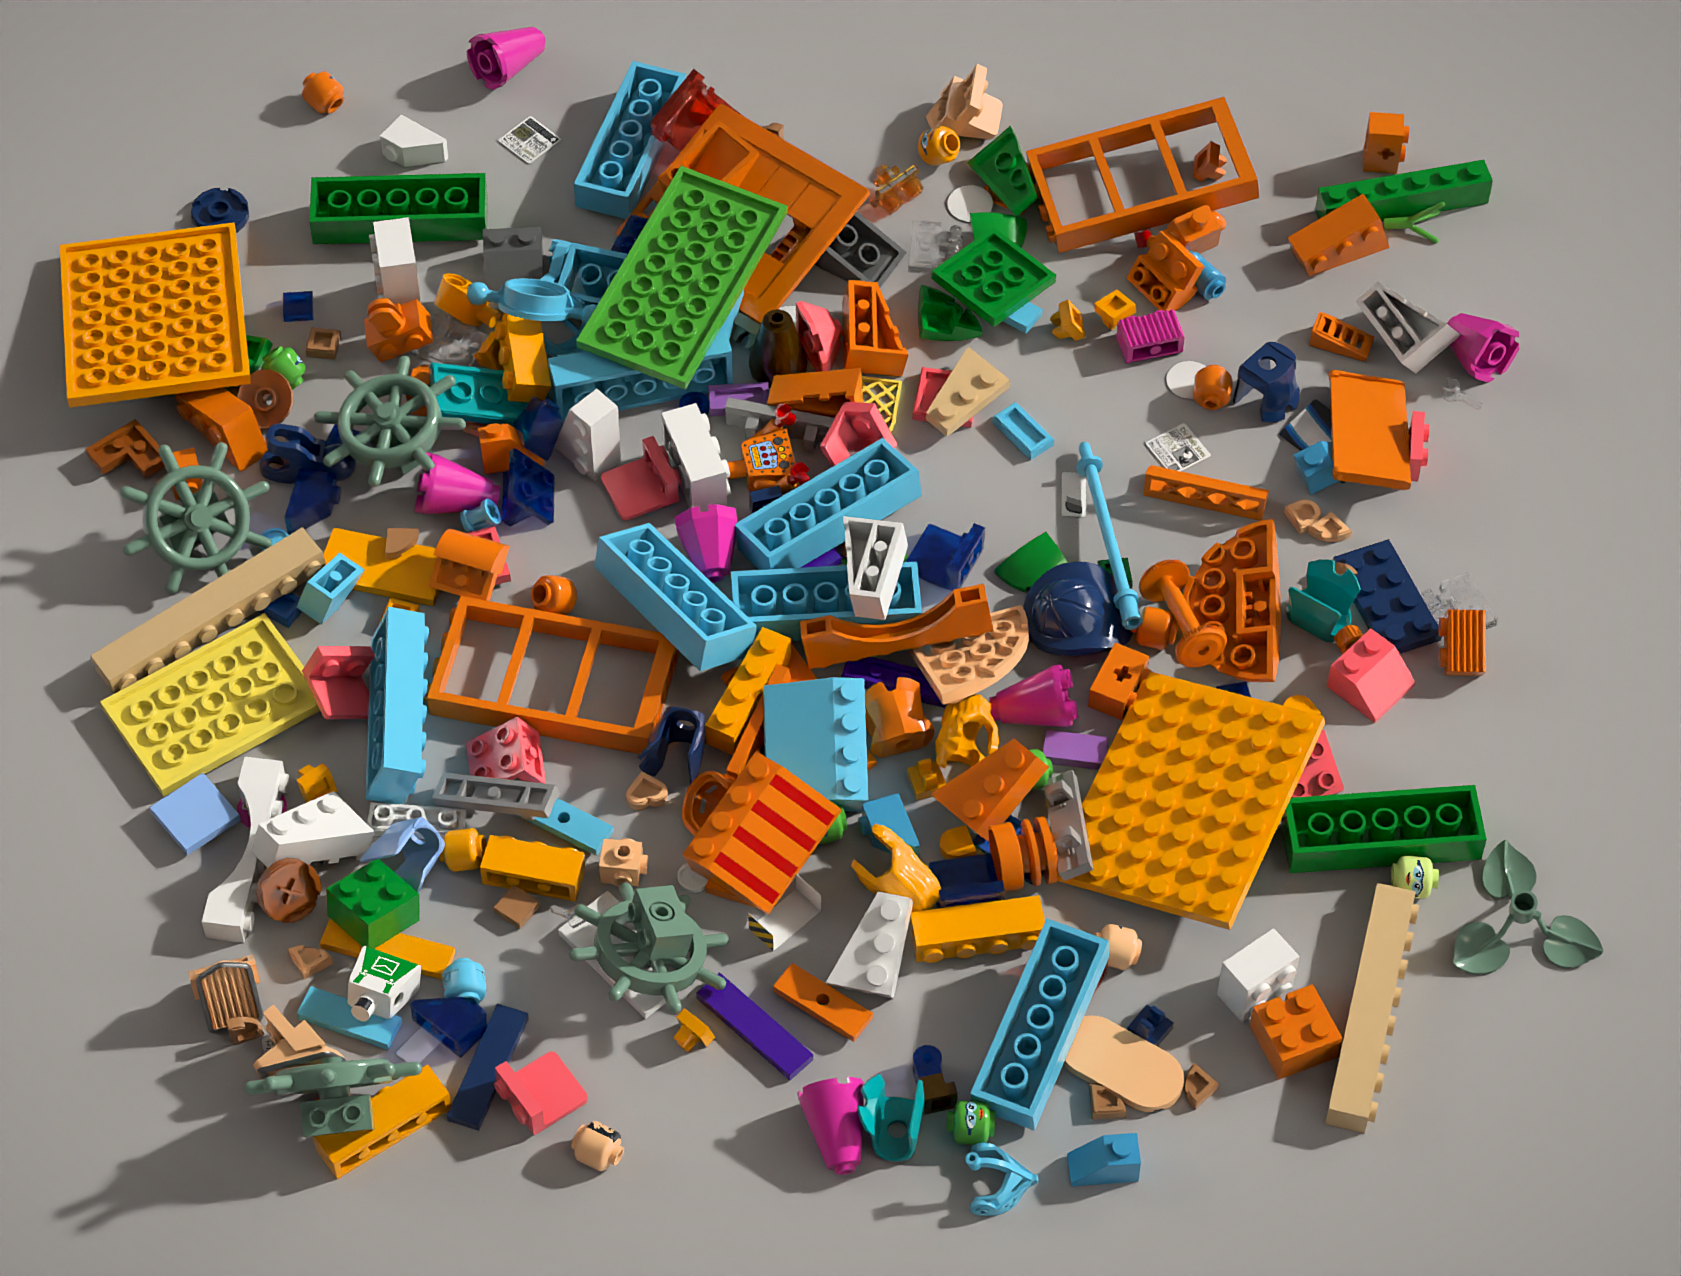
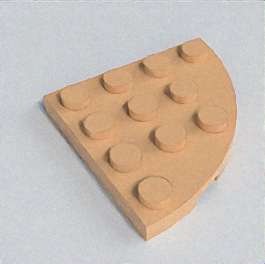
M1022 605L990 613L994 630L992 632L984 633L980 636L954 639L945 643L929 644L917 649H907L943 705L959 703L963 698L989 687L1008 674L1023 657L1029 641L1028 620Z

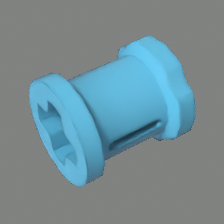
M485 499L481 502L480 506L472 510L462 511L460 513V520L463 528L468 533L480 530L490 524L493 526L499 524L501 515L496 504L490 499Z

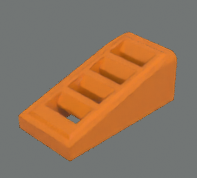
M1319 311L1311 332L1309 346L1366 362L1375 336ZM1346 338L1351 339L1349 344L1345 342ZM1357 341L1362 342L1361 349L1355 347Z

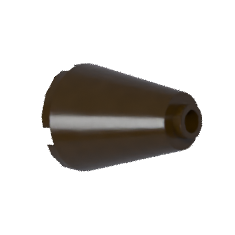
M780 309L771 310L764 315L748 361L752 378L757 382H768V388H771L773 378L776 375L807 372V356L793 319L788 312Z

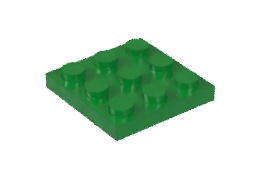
M993 227L933 269L931 279L995 327L1056 283V274Z

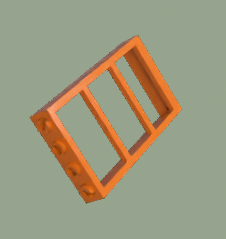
M1225 97L1026 151V165L1038 196L1036 201L1040 200L1041 205H1038L1042 222H1048L1049 226H1046L1047 237L1050 243L1055 242L1058 253L1167 224L1173 219L1204 205H1208L1211 211L1259 198L1258 178ZM1216 122L1239 178L1187 192L1165 136ZM1155 139L1176 195L1124 209L1104 153ZM1094 156L1114 212L1062 226L1042 170Z
M460 596L457 608L453 607L450 612L449 625L451 626L449 632H444L442 636L440 658L436 657L433 663L432 675L434 677L432 684L428 683L427 695L425 694L424 701L428 702L429 715L492 727L500 726L518 717L539 731L540 736L641 754L647 747L649 736L661 718L679 656V650L663 634ZM468 619L520 629L497 702L444 693ZM532 631L588 641L565 715L509 705ZM599 644L655 654L634 728L577 717Z

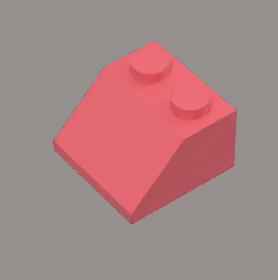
M1371 628L1331 665L1327 687L1374 723L1415 686V680L1396 647Z

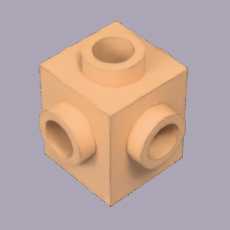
M628 838L620 840L603 839L599 863L600 883L614 884L620 887L622 883L627 882L631 886H639L641 874L646 875L648 869V855H643L642 842H636Z

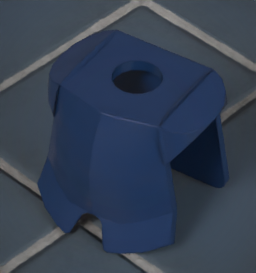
M1266 342L1239 366L1233 402L1235 404L1238 403L1254 388L1263 394L1260 407L1261 421L1278 422L1284 420L1285 407L1290 405L1295 410L1300 398V389L1295 376V354L1282 344ZM1270 360L1276 364L1273 369H1271Z
M668 706L653 728L647 742V747L638 756L640 760L645 757L639 768L644 773L655 777L663 767L668 745L673 742L691 743L687 757L691 785L699 773L706 745L705 714L686 708ZM679 721H688L692 723L694 726H686L681 724Z

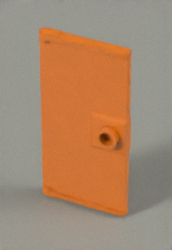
M1331 370L1328 373L1333 478L1338 481L1409 490L1411 487L1405 383L1395 379Z

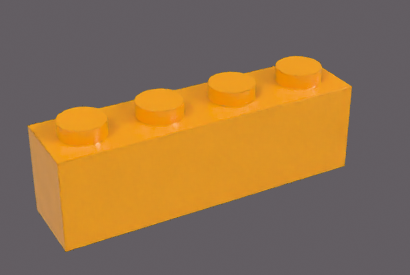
M762 627L705 725L706 744L731 755L734 754L763 694L764 685L768 684L777 664L786 667L791 659V638Z
M1040 895L911 912L910 933L916 962L935 963L942 959L953 957L965 959L983 953L1001 954L1007 950L1021 948L1032 950L1043 928L1045 919Z
M427 1064L422 1067V1072L419 1075L406 1076L391 1087L386 1086L375 1094L372 1098L375 1129L313 1136L316 1151L338 1180L448 1112L451 1107L450 1094Z

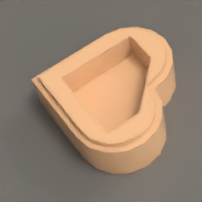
M642 771L626 792L628 806L636 811L644 810L648 806L660 807L668 799L666 785Z

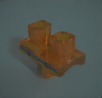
M885 164L877 167V178L873 180V183L876 187H881L875 191L876 196L870 200V204L874 208L881 205L891 215L904 204V201L897 194L902 190L910 201L918 197L924 189L916 177L920 171L919 168L913 164L900 173L896 165L892 168Z

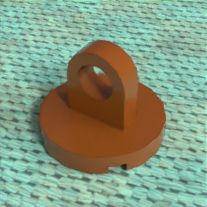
M285 858L276 861L265 869L258 881L256 890L258 905L268 917L275 921L293 923L302 920L317 905L315 902L321 893L320 877L314 868L300 859Z

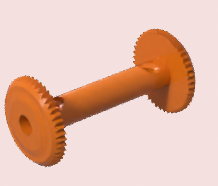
M1163 560L1155 563L1145 571L1139 581V592L1149 602H1163L1165 600L1184 634L1183 638H1180L1181 641H1178L1179 643L1176 644L1177 647H1175L1177 661L1183 666L1192 668L1210 664L1224 651L1227 643L1226 633L1216 625L1209 624L1207 626L1206 624L1205 626H1200L1181 593L1190 577L1189 568L1179 560Z

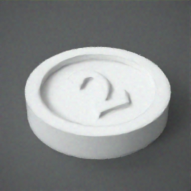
M687 863L679 869L677 874L678 884L686 892H701L705 889L708 879L692 871Z

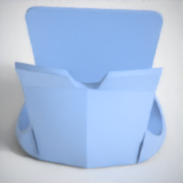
M423 817L393 823L364 853L360 861L364 863L395 856L402 849L405 862L395 873L419 893L424 879L443 851L445 842L435 828ZM414 831L419 832L425 841L417 839L413 834Z

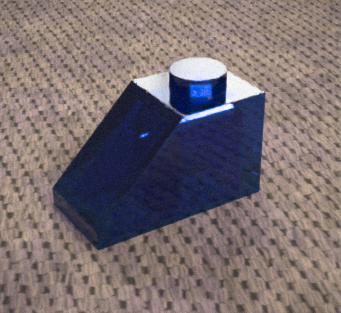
M534 396L513 424L522 445L545 461H548L564 422L559 413L560 408L548 398L543 401Z
M299 469L284 516L288 535L302 527L307 529L331 516L334 504L338 505L341 499V487L337 486L335 473Z
M463 997L418 999L410 1004L413 1021L459 1058H462L482 1038L487 1027V1014L483 1008L475 1002L470 1004Z

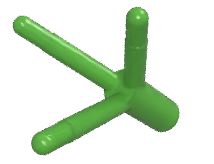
M1440 202L1411 217L1384 218V229L1408 228L1422 237L1438 243L1439 239L1413 223L1440 215L1439 209L1443 208L1445 203Z

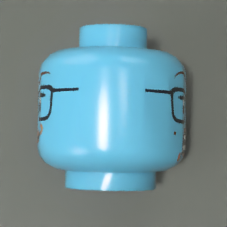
M458 958L443 971L445 999L456 1008H474L487 995L485 971L479 963L469 958Z

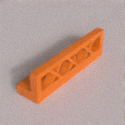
M1150 465L1146 471L1143 496L1262 521L1269 490Z
M777 664L767 685L798 682V680L791 678L788 667ZM763 694L726 769L727 775L735 780L754 753H760L762 745L765 744Z

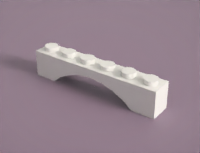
M244 757L238 780L241 800L248 810L251 820L249 842L235 870L220 886L208 895L202 918L204 934L208 939L244 943L247 931H252L255 914L252 910L254 903H258L256 895L257 885L261 875L267 869L251 851L258 824L282 814L281 795L282 793H287L289 787V774H285L282 761Z

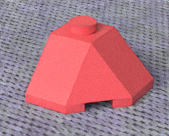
M799 301L796 303V330L807 359L816 372L831 371L841 349V336L843 335L841 323L838 319H833L828 309Z

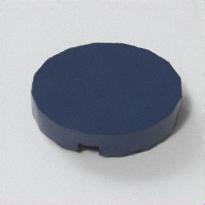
M220 187L202 192L192 204L191 217L195 227L235 222L237 233L246 225L249 219L248 202L243 194L235 189L228 188V191L220 190Z

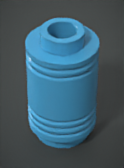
M1189 251L1205 266L1194 284L1198 288L1197 291L1208 300L1222 295L1226 288V277L1198 252Z

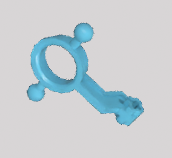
M553 239L549 251L553 252L552 256H548L550 264L549 273L540 280L527 278L511 279L506 281L499 291L489 290L486 284L482 282H474L468 287L466 292L468 300L474 305H482L487 301L498 303V308L502 312L515 317L536 321H561L574 318L582 320L586 325L597 307L595 304L587 305L584 308L575 307L569 294L570 290L558 284L571 243H573Z

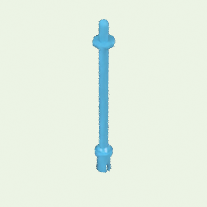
M1081 442L1079 445L1081 459L1076 465V470L1081 476H1086L1118 591L1114 596V604L1120 610L1123 627L1128 630L1136 629L1143 622L1137 605L1139 597L1136 591L1129 588L1098 476L1103 467V462L1100 457L1093 456L1089 443Z

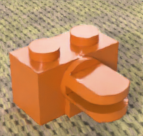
M380 298L368 305L369 318L364 319L367 347L380 362L393 359L434 342L430 314L417 299L400 305L399 303L393 304L387 298Z

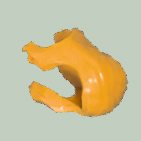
M973 694L963 698L959 703H948L942 716L941 729L938 738L935 740L936 762L940 767L945 769L947 761L962 762L972 767L984 759V755L978 751L976 746V737L983 725L988 732L987 754H991L998 749V728L990 714L991 704L982 695Z
M875 823L871 830L873 835L891 851V868L883 875L875 878L854 859L851 867L857 877L874 894L883 892L911 898L913 901L911 912L931 910L941 894V886L938 879L921 862L912 848L886 826Z

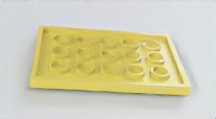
M265 613L100 701L102 710L163 797L177 790L201 773L206 774L321 711L303 675V664Z

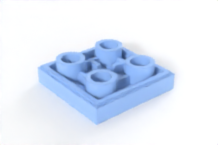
M201 773L150 807L152 815L187 856L241 821L238 812L204 773Z

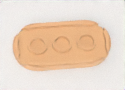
M1100 1016L1083 1017L1064 1061V1066L1072 1074L1090 1084L1106 1087L1108 1092L1120 1098L1123 1103L1139 1111L1154 1112V1110L1163 1108L1162 1110L1167 1109L1177 1102L1182 1093L1184 1084L1183 1070L1179 1062L1171 1054Z

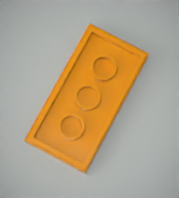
M333 528L323 553L325 563H329L338 553H341L365 569L352 590L429 606L435 605L440 590L429 587V582L437 559L436 556H433L436 548L416 544L402 553V556L395 559H386L387 538Z

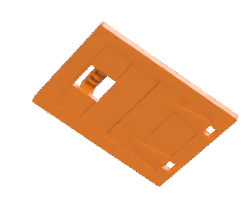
M719 104L674 161L719 120L759 152V157L739 185V188L787 205V215L793 218L794 226L771 255L763 254L743 289L744 295L738 311L761 325L762 319L767 312L779 309L870 193L866 187L729 107ZM659 181L654 184L616 231L618 238L631 246L634 245L655 208L648 216L643 213L652 201L658 205L664 195Z

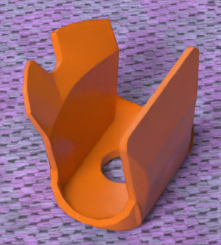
M898 677L896 688L892 691H888L882 682H878L865 692L866 729L872 738L870 751L873 755L884 758L921 749L927 746L933 739L935 730L932 723L923 715L919 682L910 678Z

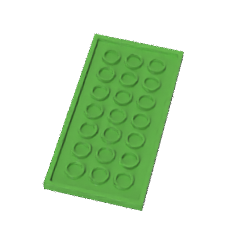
M680 166L577 338V348L686 390L787 215V205Z

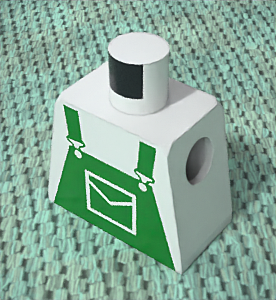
M363 946L348 983L347 1003L352 1007V1015L360 1021H367L372 1014L385 1019L392 1018L419 991L421 965Z

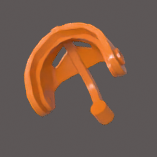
M711 770L705 771L695 778L686 790L682 806V819L684 826L694 837L734 783L735 779L733 777ZM713 785L718 786L711 793L706 792ZM702 798L706 800L704 814L700 813Z

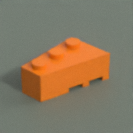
M1364 194L1287 237L1293 254L1309 277L1390 248L1381 219Z
M848 280L842 301L844 369L861 368V373L902 377L909 354L906 347H902L898 337L899 331L892 324L889 317V308L877 282Z
M861 368L776 375L773 378L767 405L777 407L781 403H786L792 410L835 418L844 402L863 403Z
M223 387L175 394L178 401L176 408L180 416L184 420H188L214 447L220 442L225 443L228 448L225 457L240 472L262 459L263 455L268 451L252 408Z
M1014 738L930 795L986 841H989V826L1004 823L1049 766Z

